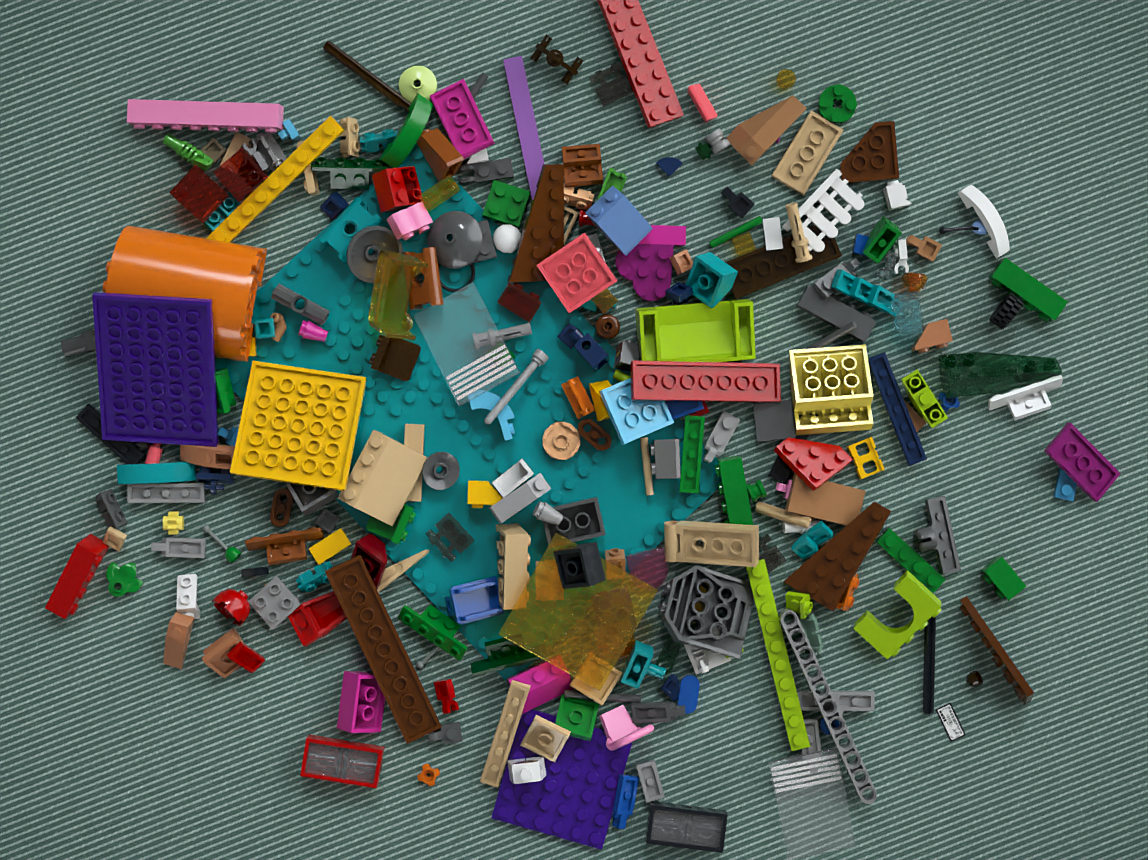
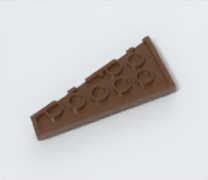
M543 164L534 200L532 199L530 213L526 218L518 244V252L513 260V268L507 282L547 281L537 267V264L564 247V164Z
M874 501L783 582L801 593L810 594L811 599L834 611L892 511Z
M968 597L962 598L959 609L965 617L968 616L971 621L970 625L976 633H979L983 644L990 650L993 656L992 661L997 668L1000 667L1002 669L1005 680L1009 684L1011 683L1015 694L1023 704L1026 705L1031 702L1034 695L1033 690Z

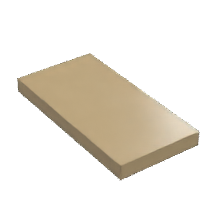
M811 110L771 177L804 196L844 130Z

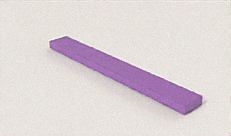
M518 56L503 59L531 197L534 200L537 190L536 185L544 160L523 58Z

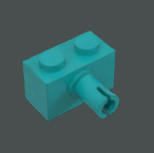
M635 640L622 670L621 683L639 689L646 674L661 680L663 679L666 668L650 663L653 657L652 646Z

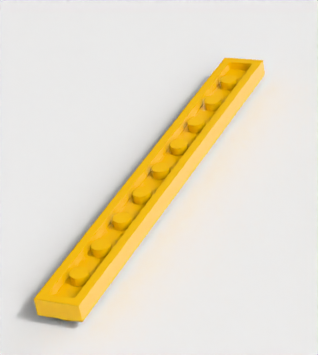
M329 116L206 239L231 243L345 131L332 116Z

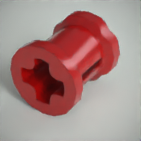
M580 209L579 227L589 225L597 228L590 219H584L589 217Z

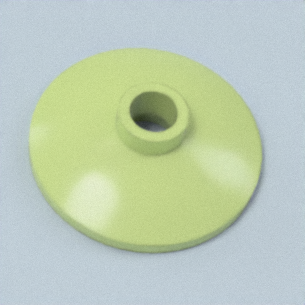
M413 66L402 73L399 79V90L401 95L411 103L417 93L427 100H431L430 95L436 93L437 81L434 74L428 68ZM417 80L421 82L419 87L414 86V82Z

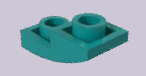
M229 191L215 202V205L204 213L200 220L213 232L241 203Z

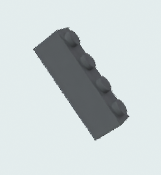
M808 285L805 288L796 307L836 329H840L854 321L857 328L847 333V335L862 343L866 342L876 324L872 315L867 312L860 313L856 311L857 307L848 302L845 305L834 294L825 300L813 285Z

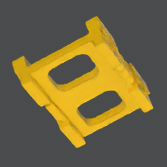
M872 437L846 446L850 457H853L855 467H857L855 470L859 479L885 470L881 459L878 458L879 456L875 450L876 446ZM864 442L867 443L869 453L859 456L856 446ZM873 460L876 470L868 474L865 473L863 464Z

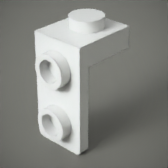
M179 575L177 577L176 610L178 613L199 619L201 611L197 605V575Z

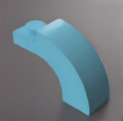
M477 390L468 395L472 410L488 409L492 411L501 400L496 394L484 390ZM506 404L497 415L505 441L513 439L512 435L515 434L513 424L508 423V420L515 417L509 405Z

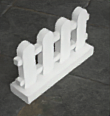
M838 169L798 209L800 218L803 215L807 217L806 221L802 222L804 236L809 241V251L812 249L815 252L823 251L825 244L821 239L825 235L828 238H835L838 235V229L835 227V224L838 221L844 225L848 224L851 221V215L848 211L851 208L859 211L864 207V201L861 199L863 195L860 192L856 194L846 185L848 183L846 179L842 181L839 178L842 173ZM829 187L834 190L830 195L826 192ZM837 194L848 203L845 208L833 199ZM816 201L821 204L817 209L813 206ZM823 208L835 217L832 222L820 213ZM789 220L782 226L787 232L791 229ZM810 222L822 231L818 236L807 227Z

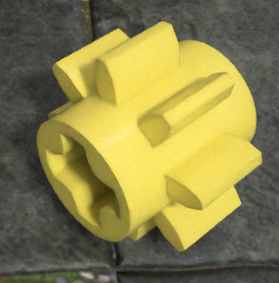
M169 511L168 516H163V530H168V535H178L179 530H184V516H179V511Z

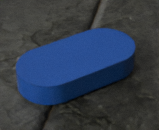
M686 675L680 681L678 705H685L687 714L695 711L698 702L700 683L694 675Z

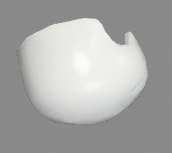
M511 224L501 225L493 234V243L496 249L501 252L513 253L519 248L518 244L521 233L518 228Z

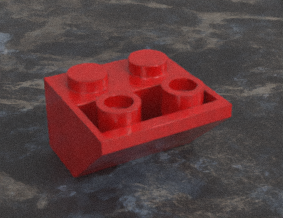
M415 166L385 169L372 175L381 213L409 208L420 202L424 203Z

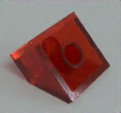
M196 164L169 192L202 223L229 196Z

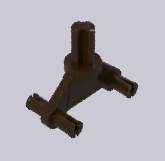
M546 34L541 43H537L535 46L537 49L530 59L537 63L542 53L547 55L546 60L550 66L558 67L561 65L568 70L561 79V81L568 85L573 75L576 76L578 74L577 70L584 61L577 56L573 64L569 66L564 62V56L559 50L553 49L548 51L545 49L552 40Z

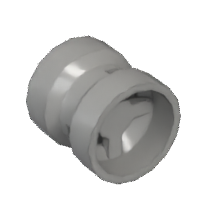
M720 128L705 138L707 144L712 146V151L715 155L731 145L728 139H724Z

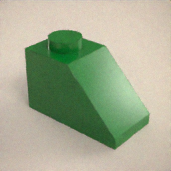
M883 216L871 231L863 254L879 263L902 234L899 227Z

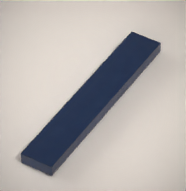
M883 352L868 358L869 368L908 466L926 460V454L886 353Z

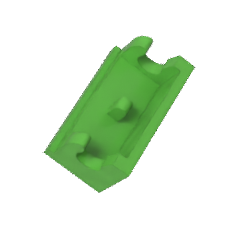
M610 168L598 199L612 186L622 192L627 179L626 175Z

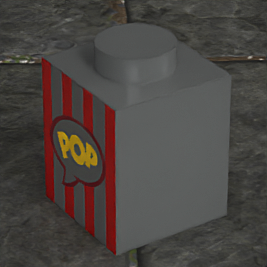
M631 340L622 341L616 349L614 368L631 372V361H639V345Z

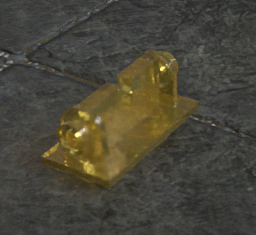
M448 175L420 194L419 197L430 212L461 190L452 176Z

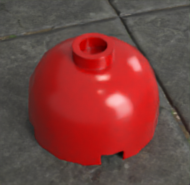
M226 589L217 594L212 600L215 608L225 618L234 619L233 624L236 626H241L250 614V604L247 601L249 597L242 590L237 592L234 589Z

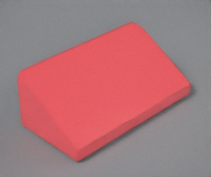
M694 84L689 86L687 92L704 122L708 123L715 119L717 113L701 85Z

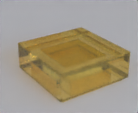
M750 232L731 239L738 257L756 250Z

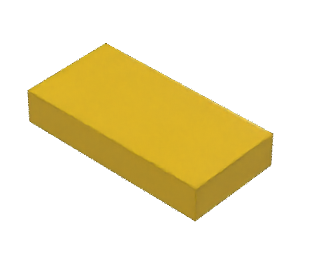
M340 528L310 547L309 550L319 565L352 543L343 529Z

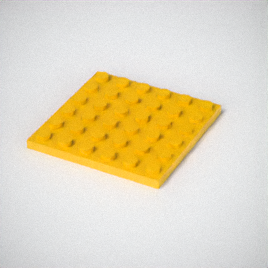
M252 361L230 473L346 491L367 378Z

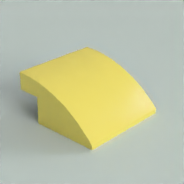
M866 344L789 350L795 436L872 430L871 404L874 396Z

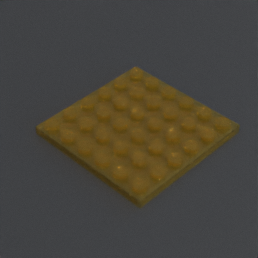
M556 532L503 624L499 635L601 691L658 589L601 558L606 578L605 581L589 587L563 589L554 551L578 544Z

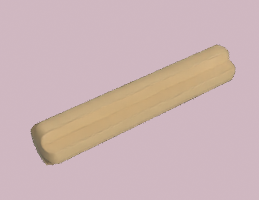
M760 501L755 507V511L804 528H808L811 523L810 517L785 511V509Z

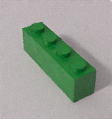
M1007 258L1001 259L988 277L992 280L991 284L998 289L1003 288L1007 291V295L1012 293L1023 302V307L1029 311H1036L1039 314L1038 317L1045 322L1055 321L1068 303L1067 300Z
M736 455L717 459V465H714L716 476H720L721 481L718 484L719 494L723 495L724 502H721L723 514L726 513L727 521H724V523L753 525L741 456Z

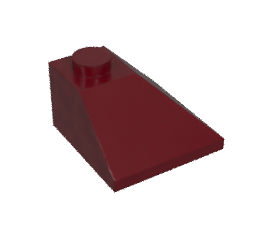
M370 533L356 541L351 558L359 554L361 555L378 590L387 565L385 543Z

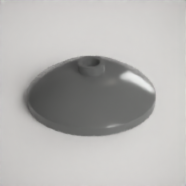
M450 211L442 214L433 222L428 232L427 245L428 247H436L438 264L450 269L463 268L471 264L480 254L483 245L482 229L471 215L461 211ZM450 235H453L452 241L448 240Z
M369 226L363 228L352 237L348 244L346 253L348 267L357 278L364 282H383L392 277L400 267L403 258L402 244L400 240L396 239L393 231L386 227ZM369 249H373L371 254H368Z

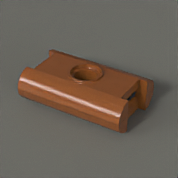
M436 247L423 248V252L417 254L415 252H403L410 310L423 309V305L430 303L431 306L444 305Z

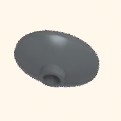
M447 452L433 453L426 459L422 468L424 481L428 486L436 490H444L451 487L457 481L460 473L457 459ZM441 466V472L437 473V467Z

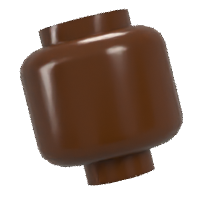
M603 315L595 322V333L602 340H611L619 333L620 323L613 315Z

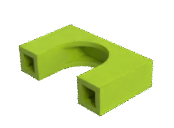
M908 570L894 583L893 587L913 609L914 615L908 624L899 628L888 627L868 610L854 622L853 629L887 660L891 656L895 657L900 652V647L904 643L908 644L914 638L913 634L918 629L920 631L923 630L928 624L927 620L931 617H936L941 611V600Z

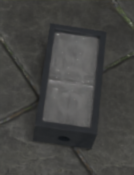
M651 801L649 804L645 841L647 844L723 853L728 814L726 810Z

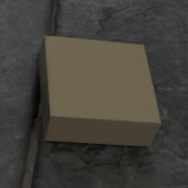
M214 137L201 149L213 160L214 165L227 151Z

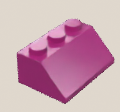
M559 654L506 679L509 687L512 680L531 685L522 714L564 694L565 690L574 689L569 685L571 678Z
M344 671L337 729L350 733L381 732L385 697L373 673Z

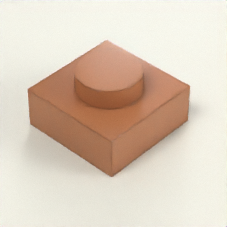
M687 249L670 257L677 275L692 268L693 261Z

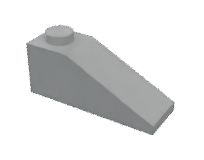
M539 473L489 509L501 524L551 488L541 473Z

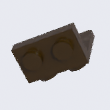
M384 332L383 335H379L376 346H379L377 352L373 353L370 358L369 364H372L371 369L403 381H409L421 347Z

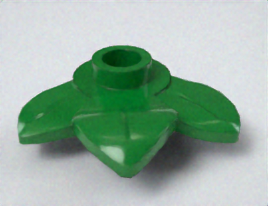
M112 562L108 566L106 571V577L110 582L108 590L114 597H122L126 593H134L141 588L143 581L135 578L137 568L134 562L126 563L121 567ZM116 584H121L120 590H115Z

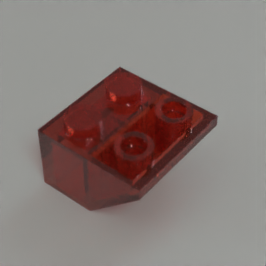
M240 148L213 172L238 202H241L268 178L243 148Z

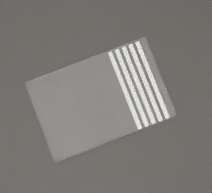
M473 282L444 298V305L430 306L414 315L459 406L520 373Z
M837 748L769 762L788 860L856 847Z

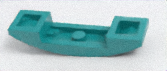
M188 462L117 465L118 484L196 481V466Z

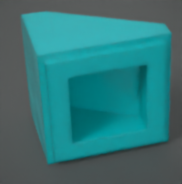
M273 318L254 320L257 340L276 337Z

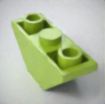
M918 369L901 379L909 400L931 428L948 419Z

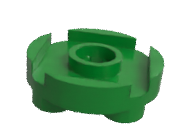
M842 84L827 87L821 93L818 101V111L821 117L831 123L839 124L848 121L855 113L857 107L854 93ZM833 100H840L842 108H833Z

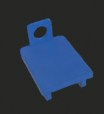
M496 576L452 586L449 590L450 596L445 597L448 615L455 616L458 624L504 614L503 608L499 605Z

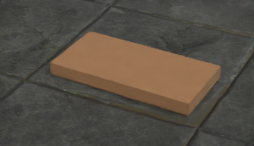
M794 473L785 511L847 526L860 514L866 491L829 481L813 491Z

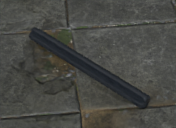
M936 617L929 618L927 620L928 624L924 629L923 713L925 714L934 713Z

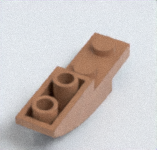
M219 442L217 447L180 445V460L205 467L231 469L235 446L219 445Z

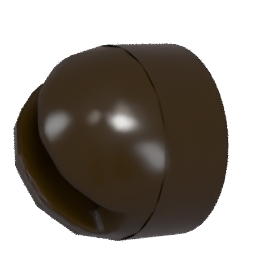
M977 670L970 672L966 677V681L971 687L983 684L982 676Z

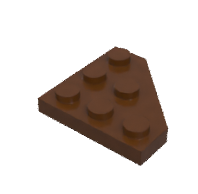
M894 121L875 122L839 165L842 181L846 179L848 183L899 179Z

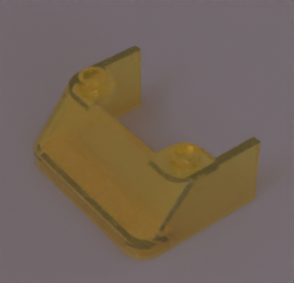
M381 250L378 256L369 309V324L385 337L415 340L416 336L409 332L412 329L413 320L407 313L413 276L417 277L422 272L423 267L428 268V263L418 257Z

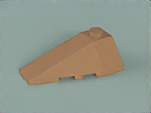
M792 95L742 122L726 139L751 165H754L807 108Z

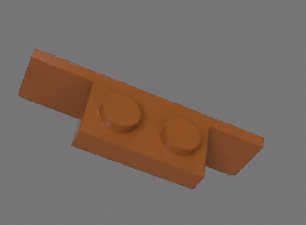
M310 527L303 531L292 530L285 534L274 533L267 537H252L249 540H245V545L248 551L267 548V560L270 566L306 560V542L324 539V534L321 528Z

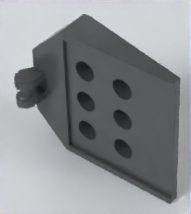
M698 565L670 580L669 583L667 582L664 591L661 592V597L665 598V601L659 603L658 608L660 609L659 612L662 613L661 619L674 642L740 659L754 601L750 582ZM700 584H704L706 586V593H702L699 590ZM722 590L728 592V599H724L721 596ZM696 602L702 605L701 612L695 609ZM718 608L724 611L723 618L717 615ZM691 621L697 623L698 629L696 631L691 629ZM713 627L719 629L720 635L718 637L713 635Z

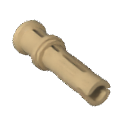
M795 202L787 204L785 207L793 235L791 244L796 252L797 258H795V261L799 263L811 260L812 255L809 253L807 245L809 241L804 236L798 204Z

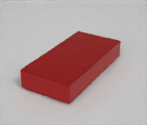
M241 641L227 654L230 660L250 673L255 672L266 661L262 655Z

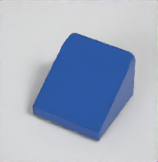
M855 235L852 254L866 256L863 254V250L869 238L868 236Z

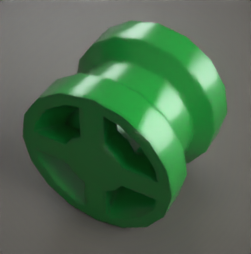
M760 479L756 480L752 485H746L752 502H756L760 497H767Z

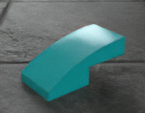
M820 521L801 535L791 546V549L803 560L816 553L818 545L832 538L833 531Z

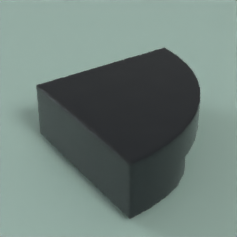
M267 566L241 570L242 577L269 574Z

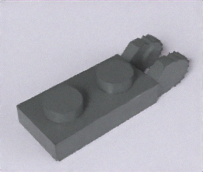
M511 157L474 163L473 165L461 166L458 169L462 173L474 170L475 177L460 179L461 184L482 183L514 177Z

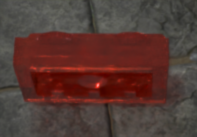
M508 282L497 303L525 321L531 322L542 304L539 301L540 297L533 292L527 294L523 291L524 287L516 282L513 284Z

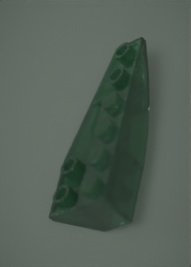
M984 352L939 355L941 386L946 398L1002 392L1037 383L1062 373L1056 358Z

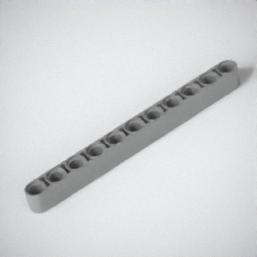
M783 609L779 613V621L852 784L862 802L871 804L876 800L877 792L799 618L793 610ZM786 614L793 615V620L790 623H785L783 620ZM794 632H801L800 639L792 640L791 637ZM803 649H808L809 651L806 658L799 656L800 651ZM810 667H816L817 671L814 675L807 674ZM819 684L824 685V690L821 693L815 692V688ZM832 702L831 709L824 710V703ZM835 719H839V726L835 728L831 727V722ZM847 737L848 742L845 745H840V738ZM849 755H856L853 762H847ZM857 772H863L861 779L856 780L854 778ZM866 789H870V796L863 797V792Z

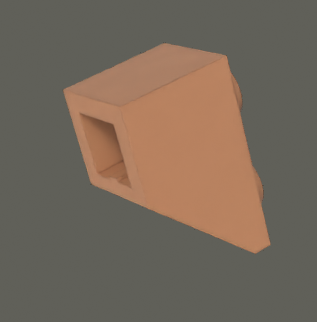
M944 319L925 324L911 347L912 351L918 350L919 354L930 351L929 347L936 345L937 349L947 347V342L953 341L948 320Z

